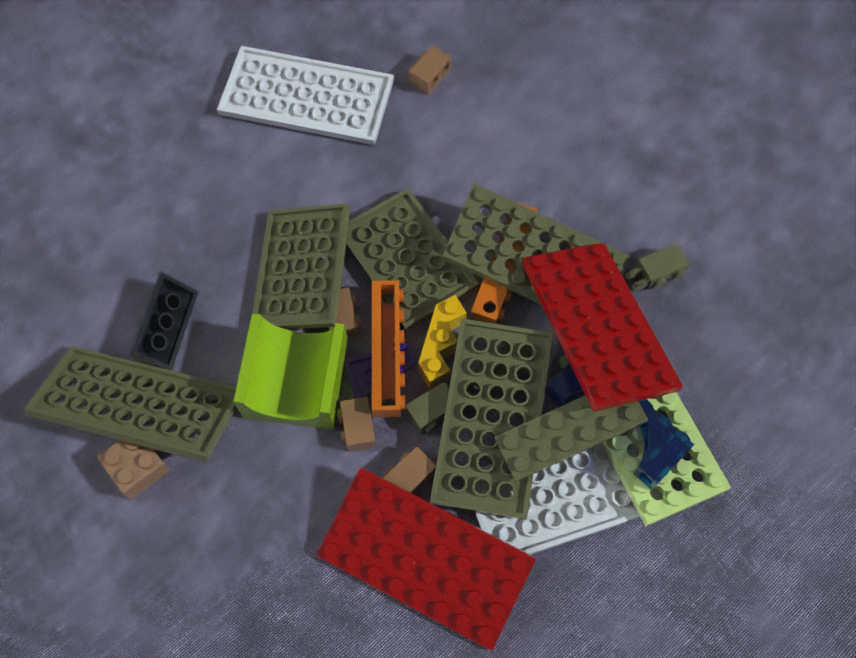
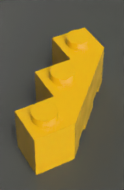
M456 295L436 304L419 359V373L429 390L450 379V369L443 359L456 352L457 338L452 330L460 326L461 318L466 319L467 314Z

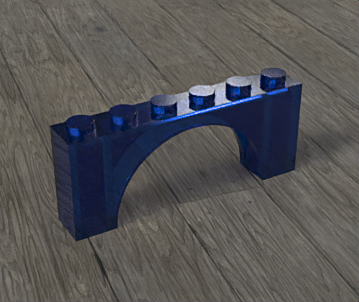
M570 363L545 388V394L559 407L585 396ZM642 400L639 403L648 421L639 425L643 435L644 450L642 460L633 475L652 491L695 444L691 442L687 434L675 428L669 418L658 413L648 400Z

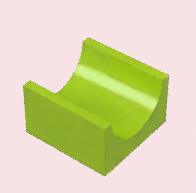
M252 313L234 397V403L243 419L335 430L345 369L344 359L347 357L349 345L345 324L335 323V327L332 330L324 333H300L277 327L265 320L261 314Z

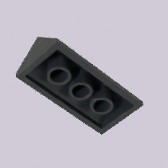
M159 272L130 355L136 362L172 371L199 291L163 272Z

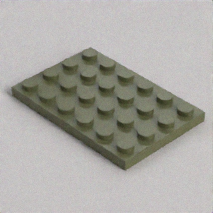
M409 188L349 221L346 247L371 283L372 281L399 280V289L404 288V302H400V309H404V323L400 324L405 331L432 316L436 304L454 295L460 299L479 288V283L471 272L441 259L448 241ZM386 294L382 297L386 304H391L395 300L391 294Z
M348 203L268 211L253 314H261L269 323L283 329L335 327L350 215Z

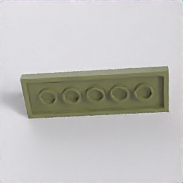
M585 395L496 436L495 441L516 483L648 421V418L639 401L593 412Z

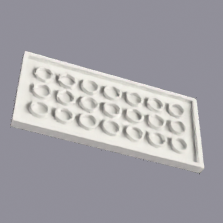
M241 46L217 112L218 115L375 145L394 82V75Z
M626 431V432H624V433H622V434H620V435H621V436H626L628 433H627V431ZM601 443L533 474L527 520L474 511L480 529L530 555L641 518ZM634 446L627 447V452L630 456H639V452ZM505 462L502 466L504 472L511 474ZM493 464L483 466L480 468L488 470L492 467ZM644 467L639 468L641 477L650 478L648 469ZM478 481L475 484V490L480 494H485L489 490V485L485 481ZM502 485L499 488V494L504 498H509L513 495V489L509 485ZM650 490L652 498L655 500L662 499V494L659 490Z

